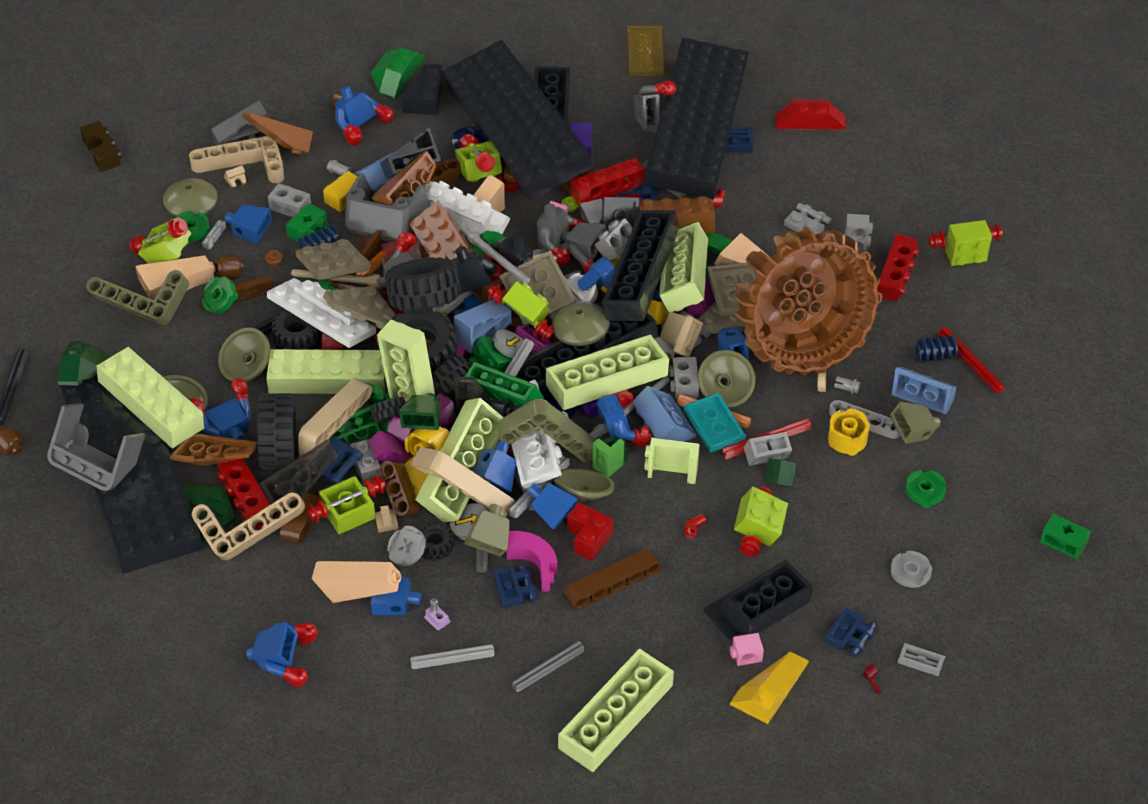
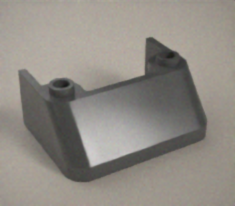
M360 173L347 193L345 226L349 233L361 236L367 235L372 237L376 230H380L382 240L397 243L398 236L401 233H414L409 223L430 207L431 204L421 184H419L411 198L400 197L392 206L367 201L372 192L364 173Z
M84 404L63 405L47 453L48 461L51 465L100 490L114 489L136 465L145 434L124 436L116 459L87 444L89 432L84 425L79 423Z

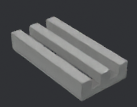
M904 643L898 663L939 676L945 656ZM906 651L917 654L918 656L906 653ZM926 658L938 661V663L927 660Z

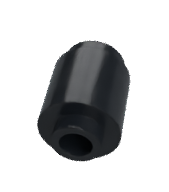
M492 399L486 402L502 417H506L515 411L513 403L510 401Z

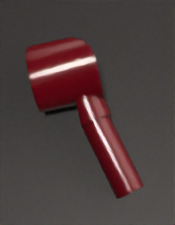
M870 664L865 667L863 677L870 681L876 694H880L881 690L874 678L878 674V670L874 664Z

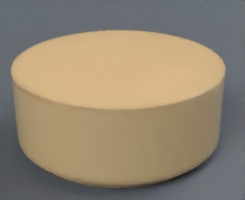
M826 373L818 374L819 392H826Z

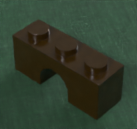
M100 121L80 127L82 140L88 150L92 149L94 162L100 172L120 166L119 159L122 158L118 148L115 149L113 138H109L107 127H103Z

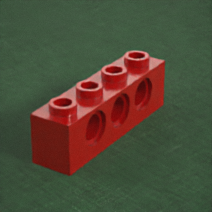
M637 158L573 179L571 180V196L577 205L581 207V203L602 199V197H610L643 185L644 168Z
M896 234L877 287V291L882 294V298L898 302L900 295L904 296L906 289L904 283L909 282L911 274L909 270H913L915 264L913 258H917L920 247H917L918 239Z
M243 459L218 463V479L221 483H225V490L228 496H233L234 506L237 511L241 510L244 522L271 505ZM258 523L255 529L262 527L264 523Z

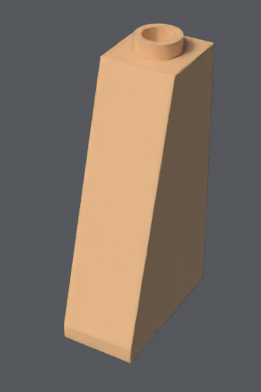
M206 256L135 266L138 280L149 299L152 300L157 296L169 272L173 270H179L188 279V289L209 282L214 278L213 272L216 271L213 262H209Z
M318 561L314 568L312 580L333 603L397 592L399 582L401 581V574L391 562Z

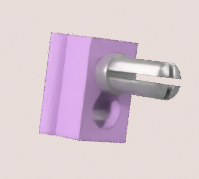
M433 598L430 600L431 607L425 610L426 615L424 618L439 631L451 621L449 616L438 607V601Z

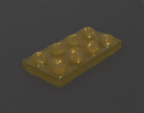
M628 26L629 76H664L661 26Z

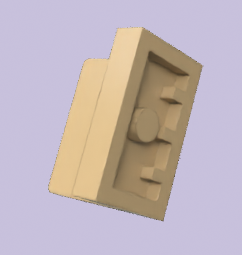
M671 312L667 317L659 338L674 348V354L690 357L703 323L688 315L685 317Z

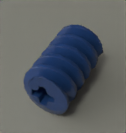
M330 225V228L324 227L323 230H317V233L312 232L310 236L305 235L303 238H298V245L300 249H303L306 246L313 247L322 243L337 242L339 237L335 227Z
M949 335L948 337L941 336L940 339L938 337L933 339L926 338L925 340L920 338L915 344L918 363H921L922 357H924L926 362H929V356L932 357L933 361H936L937 355H939L940 360H944L945 354L948 359H951L952 354L957 357L958 348L955 337Z

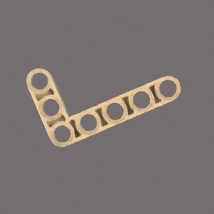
M268 136L195 149L189 154L191 169L197 173L263 161L270 182L280 183L284 180L283 163L277 143Z
M356 378L351 379L301 428L298 436L299 466L301 469L317 477L320 476L310 469L311 463L324 450L326 441L370 398L373 390L372 386Z
M420 447L410 464L422 473L438 476L488 510L490 504L500 505L502 507L500 516L506 518L509 508L515 502L513 498L441 451Z
M289 493L228 533L224 531L214 513L206 505L196 506L192 511V517L214 553L222 560H229L299 516L305 509V503L298 494ZM292 501H299L298 505L295 508H290V503ZM208 512L205 519L199 520L201 513ZM275 512H281V516L278 519H272ZM258 523H264L261 530H255V526ZM217 528V534L210 537V531ZM246 534L244 541H237L239 535ZM228 545V550L225 553H220L221 547Z

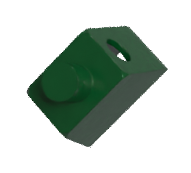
M433 393L411 396L399 410L401 428L438 430L442 415L440 397L435 396Z

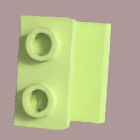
M651 438V444L646 446L645 457L647 458L644 470H648V478H652L653 470L688 474L687 483L695 484L698 470L699 444Z

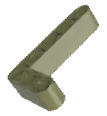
M179 270L169 272L154 300L98 277L89 279L86 284L87 290L96 299L159 325H166L171 321L189 287L188 279Z
M543 399L532 400L498 422L499 439L501 442L513 444L539 428L581 461L592 460L593 462V442L596 441L595 438Z

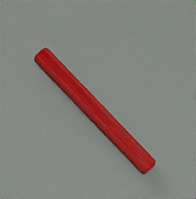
M942 327L938 335L940 337L953 335L957 342L958 355L995 393H1002L1005 386L948 328Z
M806 418L753 438L787 432L788 437L811 429L812 423ZM749 439L723 448V457L729 459L745 453L744 446Z

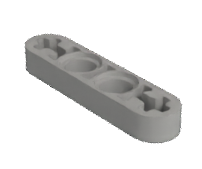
M835 400L830 404L829 414L831 417L837 412L838 408L841 410L840 412L847 411V409H856L866 415L867 421L870 424L869 431L892 439L901 436L893 419L840 400ZM876 420V421H878L880 424H879V425H872V424L870 423V421Z

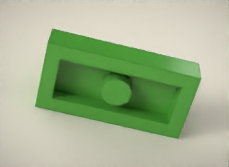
M598 438L593 442V468L609 477L623 466L624 441L619 439L610 447Z

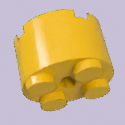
M847 409V411L843 412L839 410L830 419L828 444L838 452L854 456L867 445L870 424L867 421L866 415L859 410Z
M440 426L438 430L415 429L405 439L406 451L408 453L411 452L414 457L420 447L440 451L450 432Z

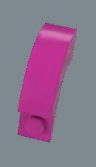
M509 531L506 551L507 560L524 559L533 562L541 573L542 592L550 591V583H554V574H557V558L552 547L535 534L523 531Z

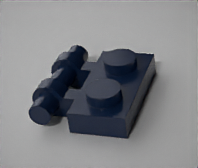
M521 565L519 572H515L513 566L493 571V578L503 608L524 604V596L529 597L530 602L538 600L536 595L538 593L537 588L532 583L533 577L526 565ZM518 582H523L525 586L520 587Z
M845 607L826 634L824 641L841 650H844L849 645L852 647L849 654L852 657H856L858 653L864 650L866 641L870 640L874 635L876 624L873 622H869L867 626L862 624L864 616ZM856 632L861 634L858 639L853 637Z

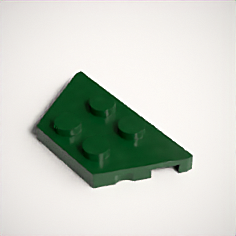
M181 484L191 512L198 505H206L214 513L223 529L230 527L236 522L225 487ZM208 512L201 513L199 520L205 519ZM196 524L203 547L207 544V540ZM217 528L210 531V537L217 534Z

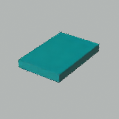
M719 393L684 405L683 410L710 453L746 439L745 433Z

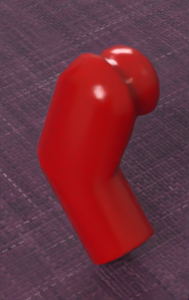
M719 189L714 200L711 199L714 208L720 207L723 204L726 195L725 190Z
M700 514L686 521L684 528L686 537H696L698 533L697 528L706 523L705 516Z

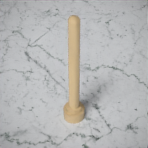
M293 269L291 271V275L294 277L317 279L308 270ZM373 274L372 276L369 275V277L342 275L324 280L367 284L368 287L374 286L379 290L377 279L381 275Z

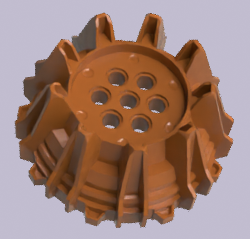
M802 227L800 232L788 231L787 233L775 235L774 242L777 246V252L771 257L762 251H752L747 256L746 261L748 266L757 275L754 281L748 284H736V300L739 310L735 313V316L745 324L746 330L744 333L746 340L744 344L754 351V355L762 362L771 360V367L778 372L785 371L788 375H791L794 371L806 375L811 370L818 374L825 373L828 367L831 365L836 366L838 362L849 357L855 348H861L866 342L865 335L871 330L875 315L878 313L876 307L882 302V294L877 291L880 279L873 272L876 265L870 261L871 255L866 250L861 249L857 251V241L849 236H845L836 229L823 231L821 234H814L807 227Z

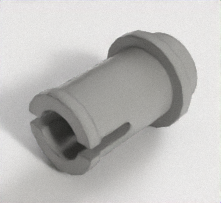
M330 160L327 170L330 173L334 172L342 176L347 171L351 172V167L340 164L337 160Z
M837 376L836 381L843 384L835 383L834 388L850 391L851 394L858 393L860 382L857 379L850 380Z

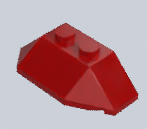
M792 98L775 115L776 129L846 130L845 115L827 98Z

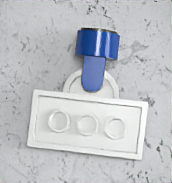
M602 257L590 266V271L585 275L576 273L568 279L565 278L576 302L586 301L594 303L598 296V290L602 287L608 289L616 267L607 257ZM557 312L549 315V317L553 320Z

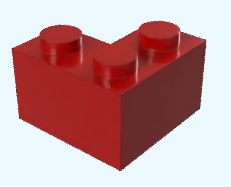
M578 502L568 515V531L577 535L574 538V553L593 561L613 534V519Z

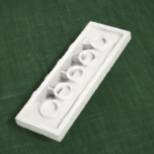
M429 181L425 185L424 189L430 204L432 205L438 200L449 210L460 229L465 226L478 235L486 230L503 234L510 218L490 208L492 206L490 203L484 200L480 203L477 201L478 198L469 193L467 196L462 195L463 191L456 187L451 190L449 185L442 181H439V183Z
M293 278L267 291L268 299L348 348L376 334V327L367 321L363 322L350 316L351 313L342 309L340 312L333 310L323 298L325 291L331 290L321 288L318 282L313 283L310 280L300 282Z
M536 380L530 381V383L535 384L539 389ZM539 428L511 444L521 485L524 490L530 488L534 483L538 485L562 475L559 466V458L562 457V452L559 446L555 445L556 441Z

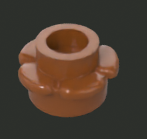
M272 250L265 255V260H267L269 266L276 267L282 263L283 254L281 252Z

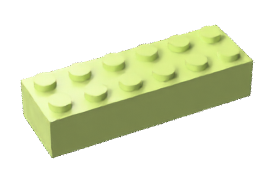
M699 222L678 230L661 274L659 296L669 313L680 311L686 306L695 305L704 300L708 238Z
M390 320L377 334L389 397L391 399L404 397L405 402H407L413 395H426L427 393L435 395L424 333L403 323Z
M648 335L546 368V386L561 408L566 410L599 399L603 395H611L668 376L669 358L655 339Z
M129 347L97 365L98 382L171 448L176 447L204 429L203 412Z
M270 349L267 371L269 393L337 394L353 378L382 387V392L385 393L386 377L380 350Z
M481 398L465 401L440 451L473 472L482 451L495 448L499 440L498 422L504 417ZM428 474L415 500L442 522H452L459 520L470 497L438 476Z
M638 649L558 734V749L594 772L673 686L674 671L641 649Z

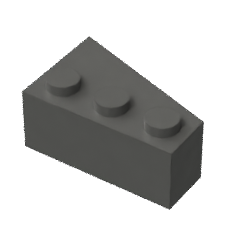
M260 100L212 128L214 144L217 146L267 136L242 118V114L253 113L268 118L267 112Z

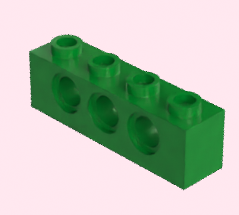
M476 362L473 363L464 376L472 391L494 399L510 401L517 408H521L534 399L544 398L535 384Z

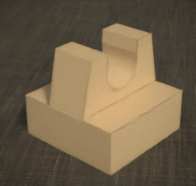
M243 166L225 172L224 179L232 189L236 188V180H239L242 185L246 184Z
M388 505L381 506L380 512H375L378 533L398 529L394 509L389 510Z

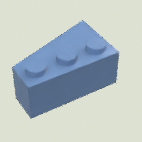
M493 299L454 316V331L457 344L470 354H473L472 352L478 338L494 336L497 330H503L512 323L511 309L502 303L495 305V300Z

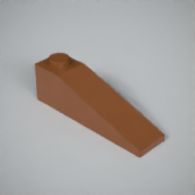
M253 113L242 114L243 119L283 148L291 150L292 154L301 155L302 153L309 152L313 131Z
M424 151L383 185L372 197L373 201L392 206L400 197L411 198L419 184L425 188L437 166L428 151Z
M195 434L182 442L170 458L171 460L186 464L207 466L248 458L258 447V442Z

